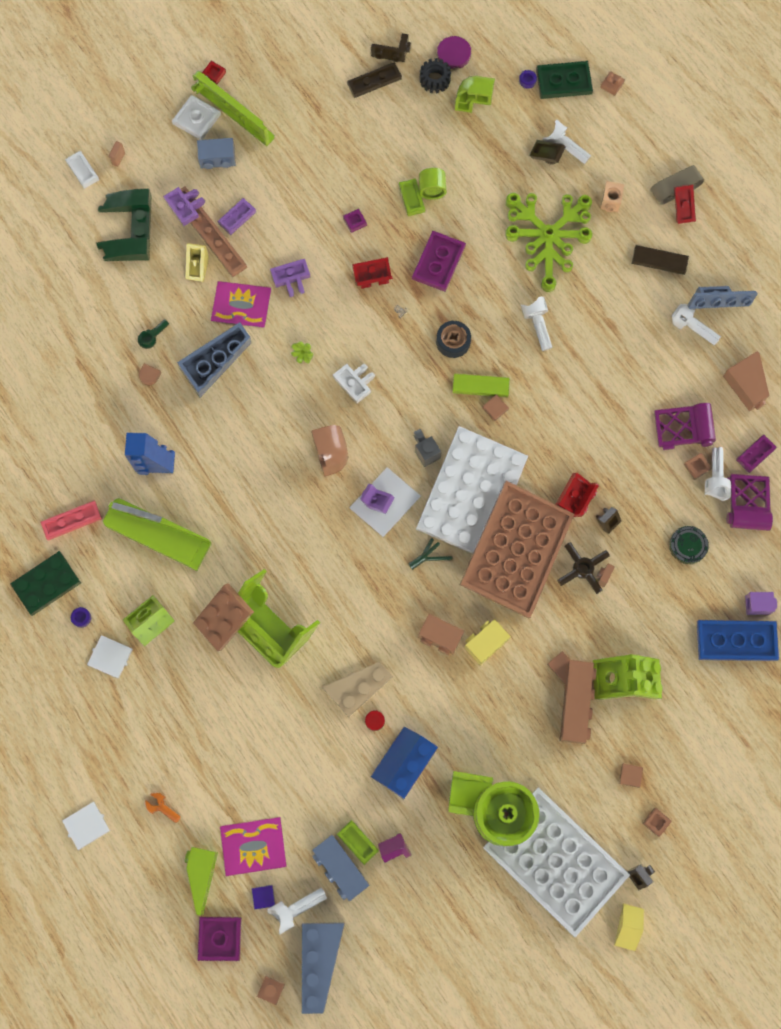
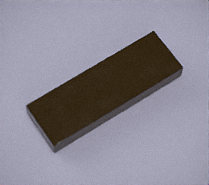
M395 62L348 80L347 85L354 98H357L401 80L402 75Z
M635 245L631 264L685 275L689 256Z

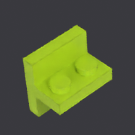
M154 595L123 619L131 633L143 646H146L175 622Z

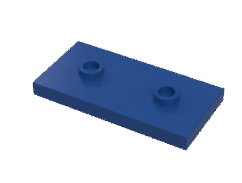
M697 621L698 660H779L777 621Z

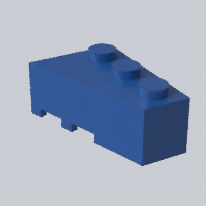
M126 433L125 456L135 472L140 475L174 473L175 452L173 450L167 451V446H159L158 441L147 433Z

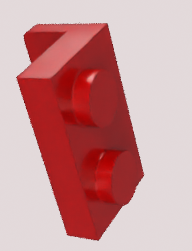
M388 257L352 264L356 286H361V289L372 287L371 283L378 282L379 285L388 284L389 280L393 279Z
M573 473L555 505L575 514L574 517H582L588 511L590 501L596 496L599 484L590 483L580 474Z

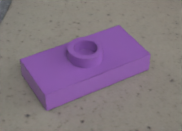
M243 198L218 220V224L232 235L256 213V209Z

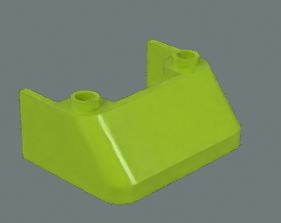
M263 569L246 580L238 592L239 596L254 611L239 629L238 633L272 666L280 668L309 640L320 622L317 620L307 628L298 624L290 629L265 605L268 594L266 589L260 585L267 572Z

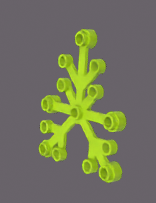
M510 193L506 198V206L511 209L508 212V219L512 222L530 220L538 229H519L517 226L511 225L506 229V239L514 242L520 236L539 237L534 242L527 243L525 251L529 255L535 254L536 249L545 242V249L533 259H528L525 268L528 271H534L536 266L545 259V277L542 279L541 288L545 292H552L556 286V279L553 277V259L561 266L564 272H570L573 268V262L565 260L553 249V243L562 251L563 255L569 256L572 254L573 246L570 243H564L560 238H577L582 244L589 243L592 238V231L587 227H583L580 230L559 229L567 222L587 224L591 218L588 210L591 208L592 199L588 195H582L579 197L577 204L571 209L573 197L569 194L564 195L561 201L563 217L553 225H545L535 215V204L537 201L535 194L530 193L527 195L526 207L521 202V198L517 193ZM532 263L534 264V266L530 267L528 266V264ZM568 264L570 268H566L564 265Z

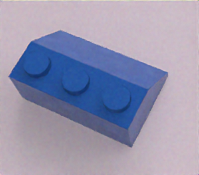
M404 726L371 775V778L404 800L438 747Z

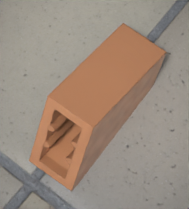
M756 351L729 368L723 375L749 412L754 408L759 410L766 405L765 401L770 396L760 353Z

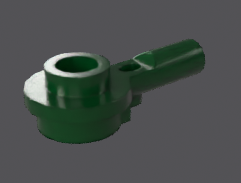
M164 319L152 330L147 329L141 332L138 336L140 347L144 349L152 348L156 344V336L169 325L168 321Z

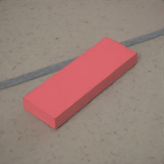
M94 500L41 521V525L46 539L49 541L99 521L102 517Z

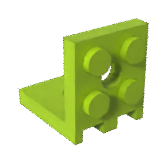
M630 654L593 660V668H596V679L594 680V696L596 700L629 696L662 699L663 688L659 659ZM612 673H614L615 679H614V681L611 683V682H610V675H611Z

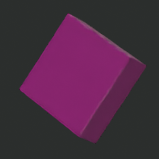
M360 209L343 215V219L351 233L367 226V222Z

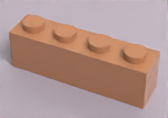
M569 660V671L564 691L560 741L585 744L587 740H590L591 728H588V721L592 719L593 708H590V700L594 699L595 689L592 688V680L596 679V668H593L594 663Z

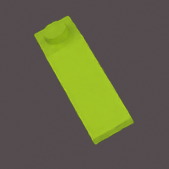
M191 847V851L188 850L186 853L185 863H187L186 868L196 915L201 916L204 914L218 852Z

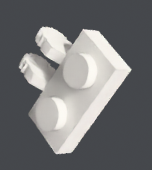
M346 364L333 374L336 382L356 404L371 393L366 384L373 380L375 374L371 372L364 378H359L367 370L366 364H362L355 371Z

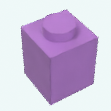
M750 592L745 596L746 615H770L777 609V599L774 598V592Z

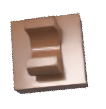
M610 71L600 88L616 96L625 79Z

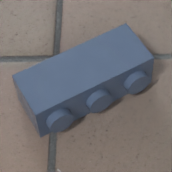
M333 835L313 849L315 853L312 856L319 866L323 864L327 871L324 874L331 883L335 881L339 886L337 892L343 900L347 898L351 901L370 886Z

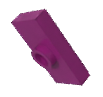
M763 434L736 461L750 473L777 447Z

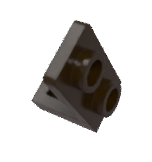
M402 33L399 48L371 44V57L392 60L394 62H405L406 54L410 53L411 50L409 34Z

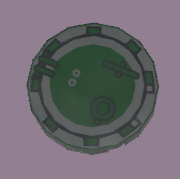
M684 526L673 533L669 541V549L672 556L681 563L695 564L706 556L709 542L706 535L700 529L694 526Z

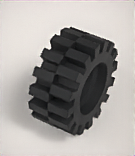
M432 58L429 59V63L425 61L420 70L422 88L425 87V91L430 89V93H433L434 90L436 94L439 93V90L443 92L445 88H448L451 81V68L448 66V63L445 62L443 64V60L440 59L439 62L438 58H435L434 61H432ZM436 72L441 74L442 77L440 79H431L429 74Z

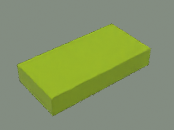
M416 178L399 182L407 215L412 216L425 213Z
M352 820L337 833L338 837L364 865L379 852Z

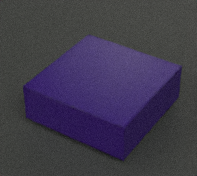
M273 885L252 888L254 910L275 905Z

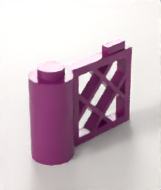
M699 403L694 406L654 411L658 445L663 447V450L675 449L676 445L695 443L701 444L702 447L712 446L713 442L716 441L712 406L710 403ZM689 412L690 418L686 423L677 418L680 413ZM667 414L672 419L665 425L660 421L659 415ZM674 420L683 426L678 433L669 428ZM686 428L692 433V439H684L680 436V433ZM666 430L674 435L671 441L662 442V434Z
M731 474L730 477H727L731 481V512L727 513V524L730 525V528L770 531L773 524V514L770 507L769 477ZM735 480H741L747 486L740 490L735 485ZM755 482H764V489L761 492L753 485ZM748 488L756 494L752 500L743 493ZM741 496L747 504L745 506L736 505V498ZM760 497L765 502V507H758L754 501Z

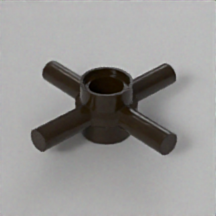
M567 543L564 547L575 563L571 572L557 580L559 585L563 586L578 577L587 579L596 594L602 592L603 589L593 576L595 565L610 557L608 551L605 550L592 559L581 558L572 543ZM579 565H586L588 567V571L582 572L579 569Z

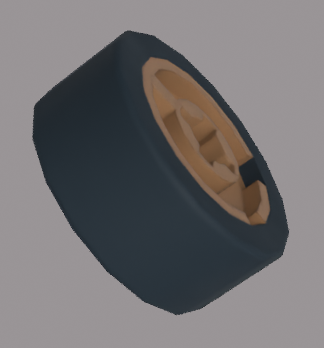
M460 321L445 322L437 331L436 345L438 350L449 358L463 356L471 345V332L469 328ZM455 337L457 338V341L453 339L450 340V338Z

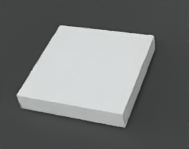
M191 95L172 120V124L203 140L220 117L221 111Z

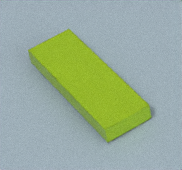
M454 374L453 393L508 397L510 378Z

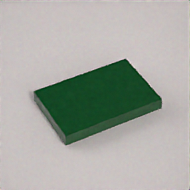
M588 61L537 65L536 67L541 99L591 95L593 93Z

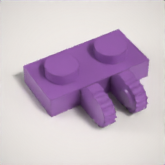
M178 187L163 196L183 226L199 217L195 209L202 207L205 203L203 197L194 200L199 195L197 189L183 194Z
M305 258L270 269L276 288L286 285L289 296L293 297L294 291L290 283L297 282L299 292L301 294L305 293L301 280L310 278Z

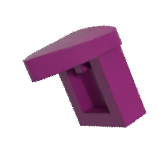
M401 833L378 844L384 863L402 854L406 858L412 856Z

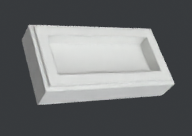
M81 151L65 159L84 189L99 181L97 174Z

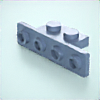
M729 286L698 287L687 306L689 309L747 307L753 303L758 293L756 291H731Z

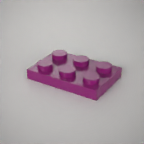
M432 231L412 275V280L446 292L466 247V243Z

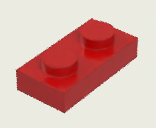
M693 184L674 187L677 224L695 222Z

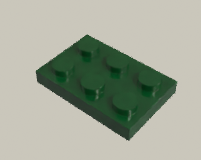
M58 551L10 583L29 614L33 616L81 584V581L63 554Z

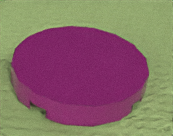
M459 36L447 37L438 45V60L440 62V59H442L443 64L447 62L451 69L463 68L471 59L470 44Z

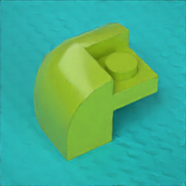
M469 76L464 79L457 91L455 110L472 113L474 103L491 105L495 78Z

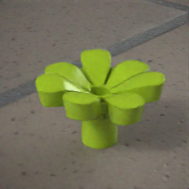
M301 341L294 343L291 346L294 350L291 352V355L297 357L298 363H302L303 360L305 363H310L313 357V353L310 351L311 345L308 343L304 345Z

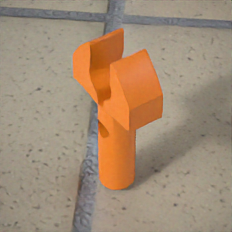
M161 793L150 794L157 799L159 806H153L145 800L146 808L150 813L154 814L155 811H160L175 823L180 820V815L165 805L164 799L166 797Z

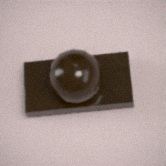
M537 140L529 156L532 159L543 160L550 165L559 162L566 146L561 143Z

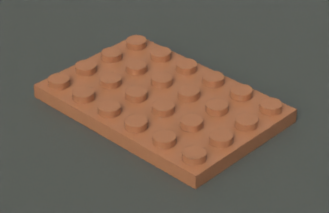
M505 481L459 585L528 619L531 618L575 514Z

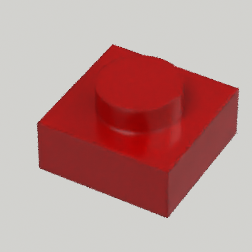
M210 61L202 73L217 85L226 74V68Z

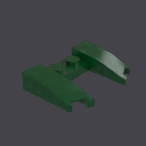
M132 189L106 194L107 200L103 206L100 205L98 207V211L132 212L131 238L96 243L98 250L103 249L105 253L104 261L149 260L152 201L150 189Z

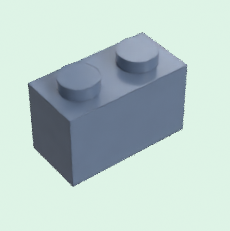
M233 138L197 140L200 168L212 169L215 167L229 168L236 166Z

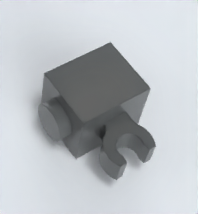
M421 429L415 431L413 436L418 443L415 445V453L422 465L426 467L441 459V450L433 437L425 439Z

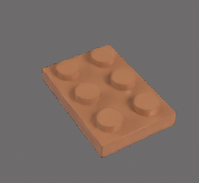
M227 583L218 591L193 624L219 652L223 650L254 611Z

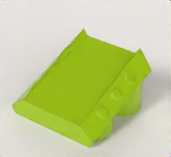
M453 771L448 812L473 816L477 798L484 790L492 786L493 777Z

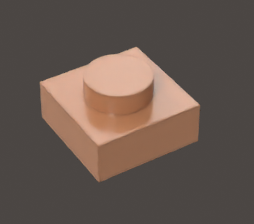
M608 563L605 568H600L597 574L600 586H606L615 566Z
M265 976L257 997L277 1005L285 984Z

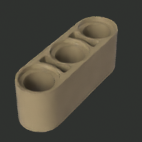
M692 165L657 182L652 186L651 191L659 204L663 205L675 199L674 187L693 184L694 189L703 184L704 178L696 166Z

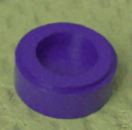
M531 70L523 71L519 77V84L526 89L534 87L537 80L536 74Z
M83 607L74 609L70 616L71 622L79 628L88 626L92 618L91 613Z

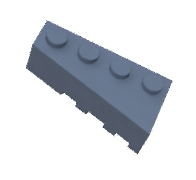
M239 322L177 362L179 369L199 398L251 344V337Z
M345 922L302 924V1014H321L325 1011Z

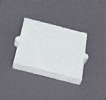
M101 635L96 647L92 649L93 653L87 665L119 679L124 667L128 665L127 661L133 649Z
M95 802L90 803L62 820L69 833L68 837L72 838L78 850L110 831L103 819L104 815L100 813Z

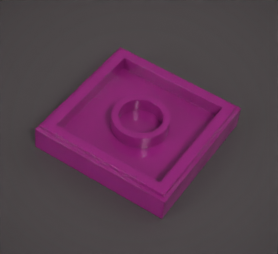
M199 917L197 961H240L242 917Z

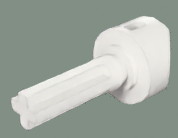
M556 120L553 133L549 137L542 138V140L565 145V149L585 164L591 155L565 136L567 127Z
M538 297L529 306L520 305L524 318L532 319L541 350L551 349L552 344L542 316L548 312L545 298Z
M680 304L672 314L673 325L680 330L687 325L690 329L715 345L721 336L693 317L695 309H689L688 304Z
M714 447L712 449V477L705 481V495L725 501L731 497V481L724 478L723 448Z
M320 888L291 904L289 907L281 901L268 908L267 911L268 914H272L280 922L279 934H282L294 927L293 917L326 900L327 897L324 890Z

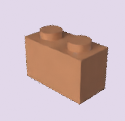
M428 614L418 634V638L426 646L431 647V645L438 647V651L445 655H449V653L454 655L464 630Z

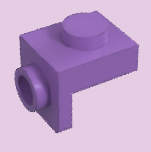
M368 484L360 500L368 508L386 514L395 497L392 494L376 489L372 484Z

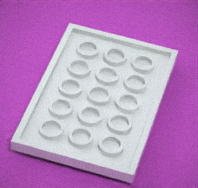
M459 426L416 530L473 554L504 482L508 481L517 486L528 456Z
M537 788L532 794L538 803L539 822L532 836L525 842L514 846H497L488 842L483 849L573 937H576L630 874L540 788Z

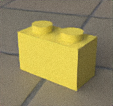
M495 619L491 623L489 621L485 622L480 627L482 630L477 635L473 633L465 641L467 643L465 645L466 651L480 666L511 637Z

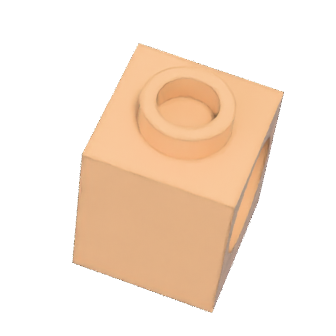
M606 181L600 209L607 212L619 211L624 184Z

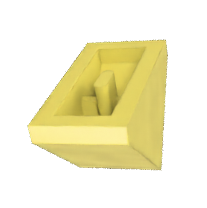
M187 243L185 279L204 281L209 260L206 246Z
M623 903L615 946L633 951L636 950L644 928V909Z

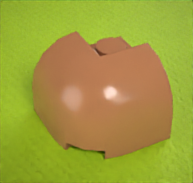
M330 425L312 430V438L324 477L341 471L348 461L347 444L341 427Z

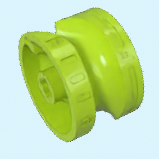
M503 781L490 786L480 794L474 805L473 820L479 834L489 843L497 846H514L525 842L535 832L539 822V807L534 795L526 787L519 783ZM504 811L509 813L508 817H504Z

